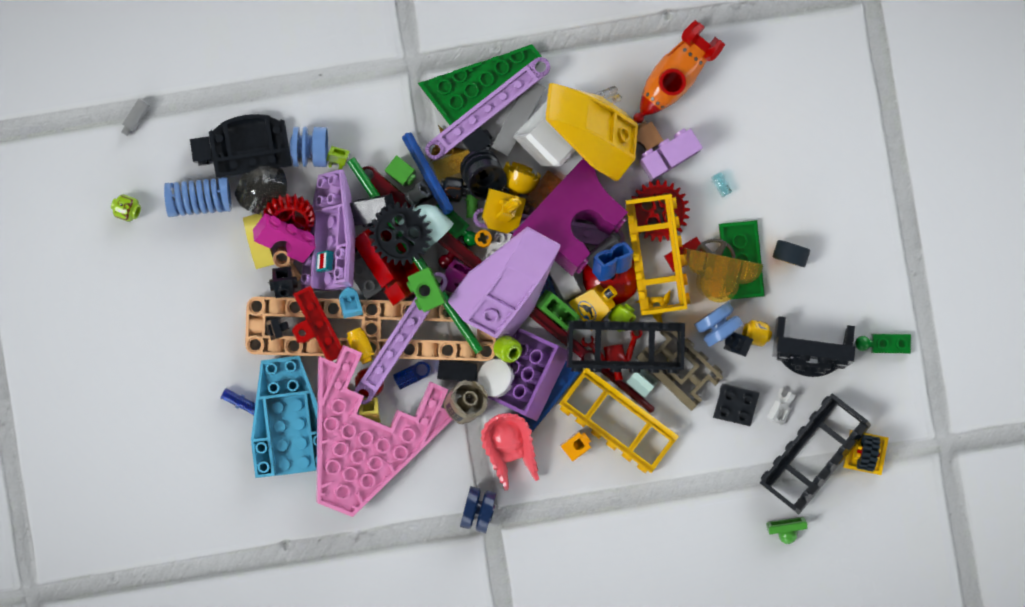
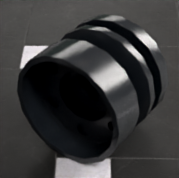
M477 149L470 152L462 160L460 173L473 197L486 200L489 189L503 192L506 187L507 177L493 152L486 149Z

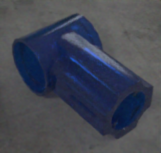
M420 361L393 374V377L401 390L430 376L432 368L428 362ZM421 364H424L428 369L425 375L418 373V367Z

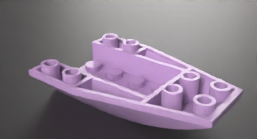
M340 169L318 175L312 204L315 219L314 225L310 230V233L314 235L316 248L306 261L302 263L301 290L308 286H311L313 291H334L353 287L355 223L350 206L352 197L344 170ZM327 250L333 251V270L322 273L316 272L317 253Z
M527 226L468 272L448 298V303L464 322L496 339L505 335L513 336L534 310L560 249V244Z

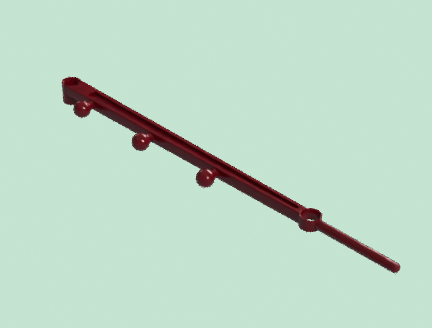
M365 166L362 168L364 171L370 169L373 172V178L370 181L380 195L392 193L394 204L399 202L401 207L407 202L405 194L382 176L375 167ZM407 202V208H410L411 205ZM447 232L437 241L449 251L447 255H442L438 259V264L442 269L447 270L454 257L458 258L470 269H474L483 261L450 232ZM535 306L529 317L567 347V332ZM573 338V352L581 360H584V356L587 353L594 355L593 350H587ZM602 369L601 373L640 406L649 413L654 412V406L622 380L615 381V375L610 370Z

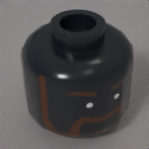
M446 177L444 181L441 180V186L450 202H460L462 197H466L467 186L464 185L462 178Z

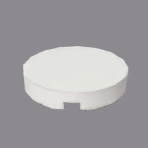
M492 359L481 367L477 382L484 387L488 396L501 397L512 387V380L514 381L513 369L508 363L500 359Z

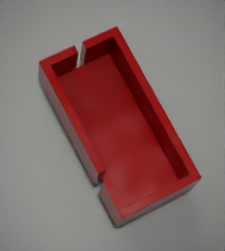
M367 229L355 238V247L381 288H386L384 292L394 306L415 294L410 292L406 282L409 281L407 277L419 272V269L414 262L410 264L408 260H406V264L403 266L401 260L395 265L394 259L387 263V256L381 259L382 252L375 253V250L378 248L377 245L371 246L375 239H371L369 236L374 234V232ZM388 230L383 231V237L385 239L392 238V235ZM398 243V249L405 252L406 250L403 245Z

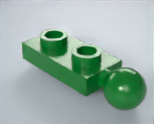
M454 210L450 214H446L454 223L448 232L457 239L462 236L467 246L476 245V233L466 230L470 225Z
M871 334V340L866 336H859L855 341V346L860 351H865L871 347V353L911 354V334Z

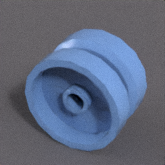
M729 301L694 324L699 333H703L711 328L712 331L704 337V341L709 347L718 341H723L744 324L739 316L726 319L734 311Z

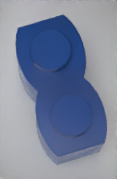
M626 242L614 245L610 250L597 253L593 261V274L599 281H606L614 277L615 274L626 272L632 266L634 251Z

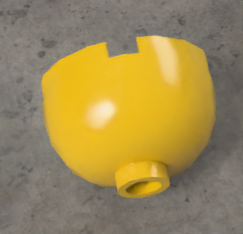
M507 161L503 168L507 177L506 187L509 189V193L515 196L531 193L541 178L539 172L535 175L532 173V168L517 162H512V165H509V161Z

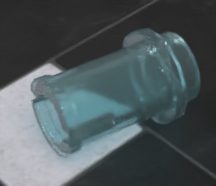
M719 172L711 177L713 180L711 182L715 184L721 197H724L731 193L732 190L724 178L725 174L722 175Z

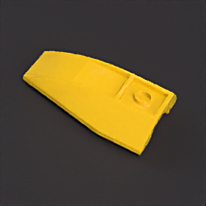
M550 83L547 94V122L591 167L612 180L618 181L635 160L638 124L625 111L602 96Z

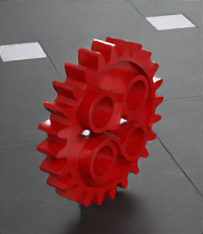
M656 180V185L649 181L648 188L642 184L643 191L641 192L636 189L638 196H631L632 199L671 193L672 198L676 197L677 209H674V214L678 216L680 226H687L683 220L690 218L685 214V212L690 211V208H685L689 201H683L682 198L686 194L679 195L681 188L679 187L674 190V183L668 187L666 180L663 185H660L659 180ZM657 200L659 208L664 209L661 213L663 221L668 222L666 220V205ZM651 201L652 208L649 210H645L642 207V203L634 204L637 226L648 225L647 222L650 218H655L658 223H661L659 214L654 213L656 210L654 201ZM669 228L644 231V239L650 235L652 242L655 237H658L659 242L662 241V237L669 241ZM676 228L678 232H682L681 228Z

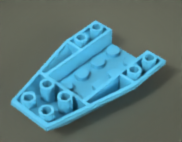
M300 356L261 361L251 434L255 478L317 471V400Z

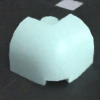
M418 205L414 208V211L422 209L419 215L423 216L426 214L427 216L424 221L431 222L427 229L433 230L428 234V236L432 237V240L426 241L431 247L448 232L454 223L435 205ZM400 220L398 224L402 225L404 223V220ZM410 228V234L413 237H418L419 231L416 228Z

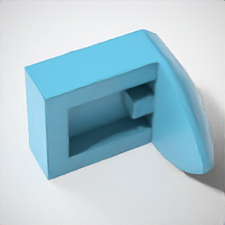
M346 287L339 296L343 317L349 318L363 315L357 291L351 287Z

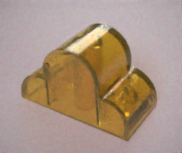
M683 248L682 252L687 269L697 274L696 286L699 293L704 298L713 302L722 303L732 299L737 293L740 283L747 284L753 282L759 277L763 269V264L688 248Z

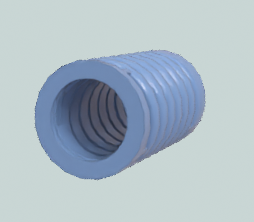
M228 177L218 179V190L216 179L212 178L210 180L211 194L209 180L204 179V196L202 181L197 180V199L194 181H189L190 201L186 181L181 183L182 198L178 182H174V184L165 183L164 197L168 217L185 216L186 214L193 215L194 213L198 215L201 212L203 214L208 212L215 213L216 210L218 212H230L232 203Z

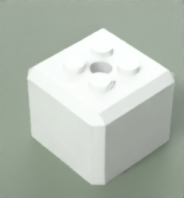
M546 101L514 134L513 138L541 166H561L573 157V153L576 150L547 122Z

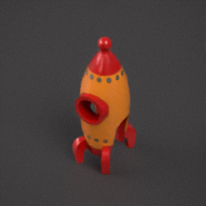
M694 20L683 31L681 36L683 41L666 54L654 67L642 92L640 112L633 116V120L640 124L644 121L645 115L662 111L679 100L694 84L706 61L716 59L723 50L725 43L716 37L708 43L700 36L705 26Z

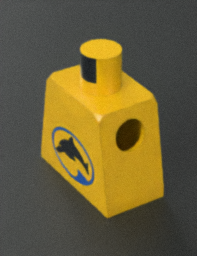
M598 284L576 296L569 304L583 321H603L616 306L612 298L617 295V292L612 286H608L604 290Z

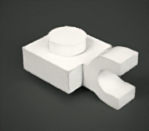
M780 388L778 393L780 400H775L767 417L784 425L792 409L788 406L796 395Z

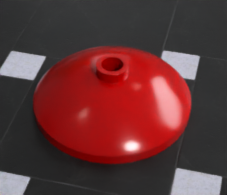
M632 260V266L629 270L615 274V279L599 281L587 264L583 269V284L586 291L598 284L604 290L608 286H612L617 292V295L612 298L615 305L627 301L637 290L634 261Z

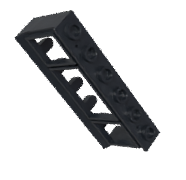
M567 320L566 367L571 368L572 372H583V368H590V372H602V369H610V372H621V369H629L630 373H640L641 369H648V373H660V370H667V373H679V370H684L685 323ZM573 329L595 330L594 361L572 360ZM601 330L649 331L648 361H601ZM655 331H677V362H654Z
M833 393L823 399L820 409L811 414L807 425L802 426L798 430V436L795 440L790 441L786 445V451L782 456L779 455L774 460L773 467L769 471L764 472L761 477L760 484L798 515L871 426L867 419ZM837 405L860 422L847 440L824 424V421ZM820 427L842 444V446L839 447L838 451L814 478L813 482H811L793 468L790 463ZM785 469L808 486L795 504H792L772 488Z

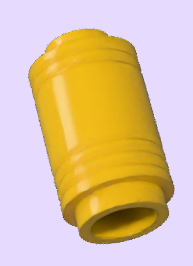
M360 327L348 332L347 340L350 347L362 353L359 362L363 365L372 361V357L375 354L365 331Z

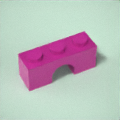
M266 213L253 228L254 242L271 249L276 242L287 241V256L302 263L306 261L316 248L314 235L310 232L296 228L293 224L285 223L277 217Z

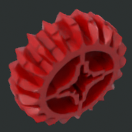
M287 193L286 197L279 195L278 199L273 198L272 203H267V208H264L263 215L266 213L270 216H275L279 220L293 224L296 228L310 232L311 227L314 225L315 213L312 205H310L308 200H304L303 196L297 198L296 194L289 196Z

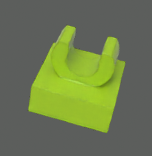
M331 146L326 161H329L328 167L331 168L333 163L339 164L338 170H342L349 158L350 151Z

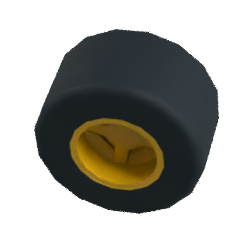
M778 240L773 258L805 267L810 249Z

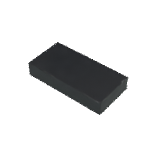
M439 360L437 379L476 382L477 364Z

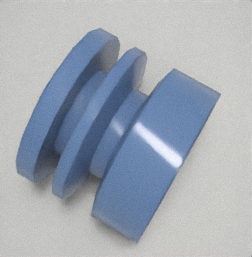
M299 127L293 128L290 154L294 167H299L300 158H302L303 167H307L309 158H312L314 167H327V127H314L312 135H309L307 127H303L302 135H300Z

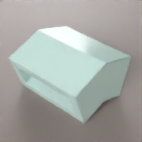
M641 369L640 373H633L626 383L645 398L658 381L646 370Z

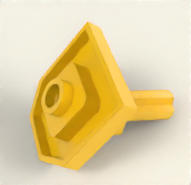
M489 189L482 214L488 229L508 234L518 228L526 199Z

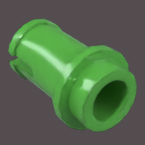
M466 195V199H464L466 201V218H473L475 211L478 210V201L480 199L472 195Z

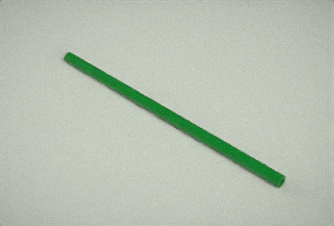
M356 158L350 159L347 164L370 197L380 196ZM398 231V237L403 236L402 232ZM401 243L407 251V246L404 243ZM421 255L419 260L413 257L419 271L428 267ZM443 291L442 293L447 302L443 304L444 308L474 353H479L483 350V347L467 323L461 319L448 303L449 297Z

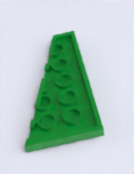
M531 44L483 62L419 82L418 85L450 126L534 59L542 56Z

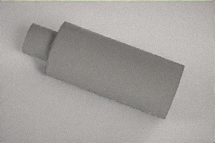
M138 99L122 125L125 127L121 133L128 136L131 130L134 132L150 105Z

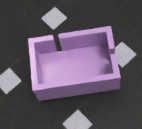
M684 128L674 135L673 140L670 141L667 138L659 143L657 150L653 151L651 148L643 153L639 163L652 182L700 152L703 147L691 128L687 131Z

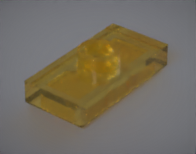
M465 150L432 162L438 181L459 174L460 164L464 157L469 154V151Z

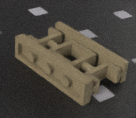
M661 331L660 334L666 340L655 351V357L661 352L668 359L666 362H672L677 357V351L673 354L666 347L672 340L667 333L670 332L677 339V331ZM686 338L685 348L688 351L685 352V358L693 365L690 371L682 379L675 373L666 372L664 374L661 370L660 373L652 374L692 411L702 401L696 392L707 380L716 386L724 377L721 375L723 371L715 364L711 366L707 362L709 358L702 351L698 353L693 348L695 346L694 343ZM645 347L635 357L638 361H648L646 357L648 347ZM696 358L716 376L714 379L707 374L700 380L694 374L700 367L695 361ZM689 379L695 385L694 389L689 393L695 398L693 401L673 383L675 380L682 385Z

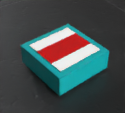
M327 250L317 253L316 272L322 273L333 270V251Z

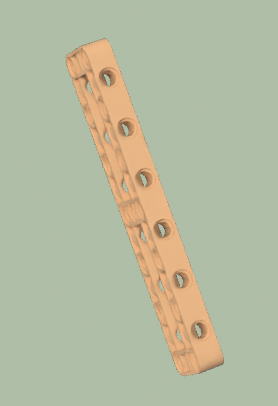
M252 297L249 299L246 307L245 346L248 352L258 355L324 356L315 338L306 343L299 344V349L292 351L289 345L292 341L296 340L294 336H283L271 341L270 335L266 334L265 323L266 318L269 316L305 318L301 309L297 313L291 311L290 307L292 303L296 302L295 298ZM317 298L327 318L362 319V330L365 331L369 342L376 345L375 355L372 358H376L388 340L381 339L382 320H401L405 314V309L413 302L401 301L393 306L390 300H360L363 315L344 318L339 299ZM256 301L262 304V309L259 312H255L252 308L253 303ZM333 303L339 306V311L336 314L329 312V306ZM371 304L377 306L378 310L375 315H369L367 312V308ZM443 305L432 309L424 320L454 322L451 317H445ZM373 323L376 325L377 331L370 335L366 328L369 324ZM477 329V340L481 346H489L492 350L489 357H483L481 351L475 354L467 341L411 340L409 344L415 347L414 353L407 355L403 352L399 359L490 361L495 356L493 348L496 338ZM338 338L342 347L343 345L350 347L347 338ZM255 339H258L261 343V347L258 350H253L251 347V343ZM445 345L452 346V355L445 356L442 349Z

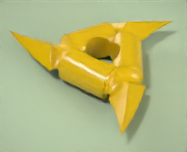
M671 289L664 297H648L649 308L653 307L655 302L660 303V306L669 304ZM663 313L651 314L657 322H663L661 317Z

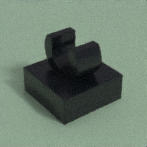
M278 318L266 322L271 341L283 337L282 331L290 329L287 321L279 324Z

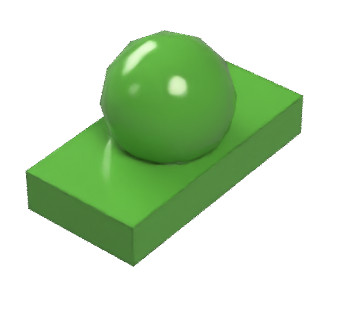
M804 517L766 523L769 535L779 533V539L785 544H791L797 539V530L808 529Z

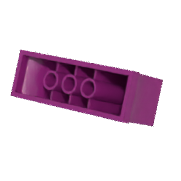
M583 158L518 227L510 240L528 226L559 243L560 249L555 262L573 276L576 272L580 274L589 262L587 258L590 252L583 242L575 238L571 230V224L577 220H587L592 222L598 230L611 235L613 231L617 233L624 226V223L627 221L625 216L628 211L605 191L597 178L595 169Z

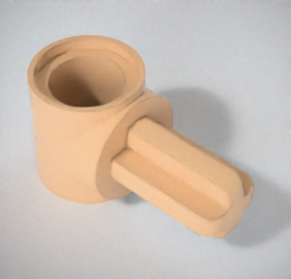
M279 247L273 256L274 264L279 268L291 266L293 277L296 276L297 281L300 280L301 274L293 264L295 261L293 258L287 256L285 261L278 259L277 255L279 253H284L287 256L286 247Z

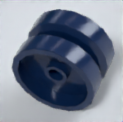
M470 486L460 527L470 529L474 518L478 519L475 527L476 531L486 534L488 524L492 520L495 509L496 492L487 490L484 493L483 501H479L480 488Z

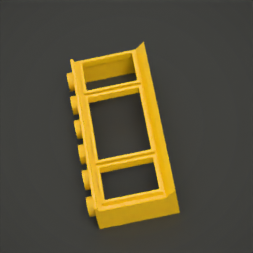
M670 193L625 200L626 211H628L627 218L631 247L634 251L633 261L641 315L687 309V304H690L689 292L685 293L684 285H688L687 275L682 273V266H685L684 254L680 255L679 247H682L681 235L677 236L676 228H680L679 218L674 215V209H677L676 197L672 198ZM665 199L668 222L637 226L634 204ZM669 228L675 275L645 279L638 232ZM676 281L679 304L649 308L646 285Z
M588 368L583 370L558 403L561 405L559 410L567 416L570 413L577 417L575 421L582 427L589 426L592 429L590 433L598 439L601 436L607 440L606 445L614 451L616 448L623 452L621 456L629 462L633 459L638 463L637 468L645 474L647 471L653 472L679 437L594 372H590ZM585 377L603 390L586 415L567 402ZM607 395H610L646 422L629 447L625 446L590 419ZM651 427L669 439V442L652 465L633 452Z

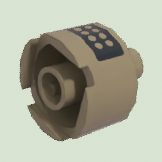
M463 380L448 392L443 402V407L449 417L458 424L470 423L486 410L488 395L484 387L478 382Z

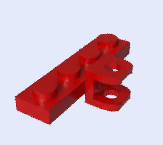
M308 286L293 294L306 320L295 325L292 333L299 344L306 343L315 338L325 358L334 361L338 358L342 346L311 286ZM304 330L306 334L305 336H300L298 332Z

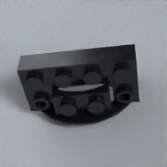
M777 317L772 357H777L776 360L781 361L794 373L806 377H820L828 375L836 369H845V367L854 362L856 346H853L855 326L847 325L843 345L784 337L786 317ZM810 359H817L818 363H809L806 361H810Z

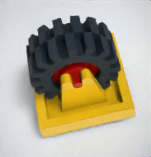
M865 433L845 457L843 468L882 475L889 438Z

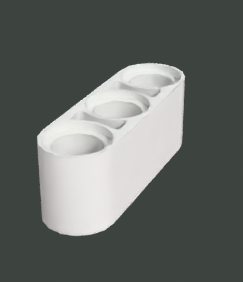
M554 261L549 273L563 300L566 301L580 294L581 290L574 276H571Z

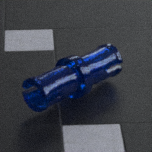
M225 388L220 399L254 416V402L246 399L243 394L239 395Z

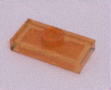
M548 170L536 188L526 198V202L536 209L562 180Z

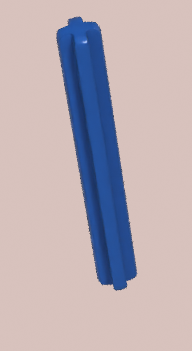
M411 132L405 133L402 136V140L443 214H450L454 209L413 134Z

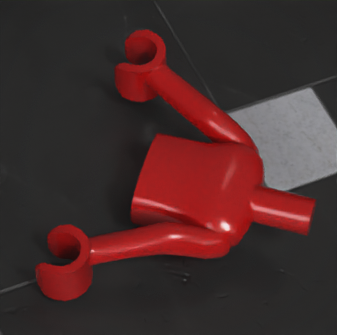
M633 331L630 332L631 341L626 356L623 344L606 346L603 348L605 357L601 352V361H631L636 341L642 336L643 331H638L639 336H635ZM590 336L591 343H586L583 337L581 340L582 345L590 347L595 353L593 336ZM622 371L614 372L615 381L623 380Z

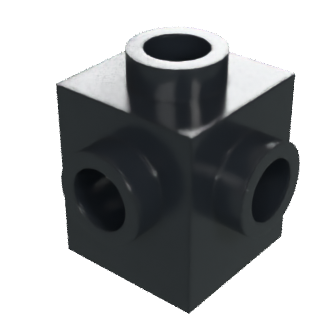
M291 266L272 268V279L269 282L270 290L275 292V297L293 296L295 293L294 288H298L297 277H293Z

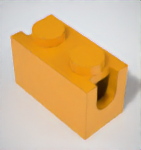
M578 431L560 446L569 458L574 461L591 448L589 445L591 440L584 432L580 434Z

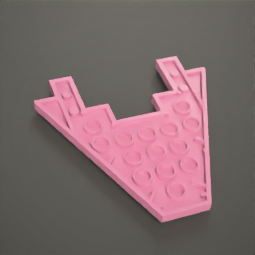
M343 345L336 363L321 356L318 357L316 502L353 517L453 419L449 417L445 408L441 407L449 389L433 382H429L415 416L397 410L390 427L357 414L364 396L347 389L362 353Z

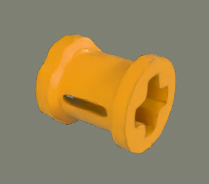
M487 230L478 231L475 235L476 244L482 248L490 245L492 241L490 232ZM481 234H484V236L489 237L486 240V244H483L482 241H478V239H480Z

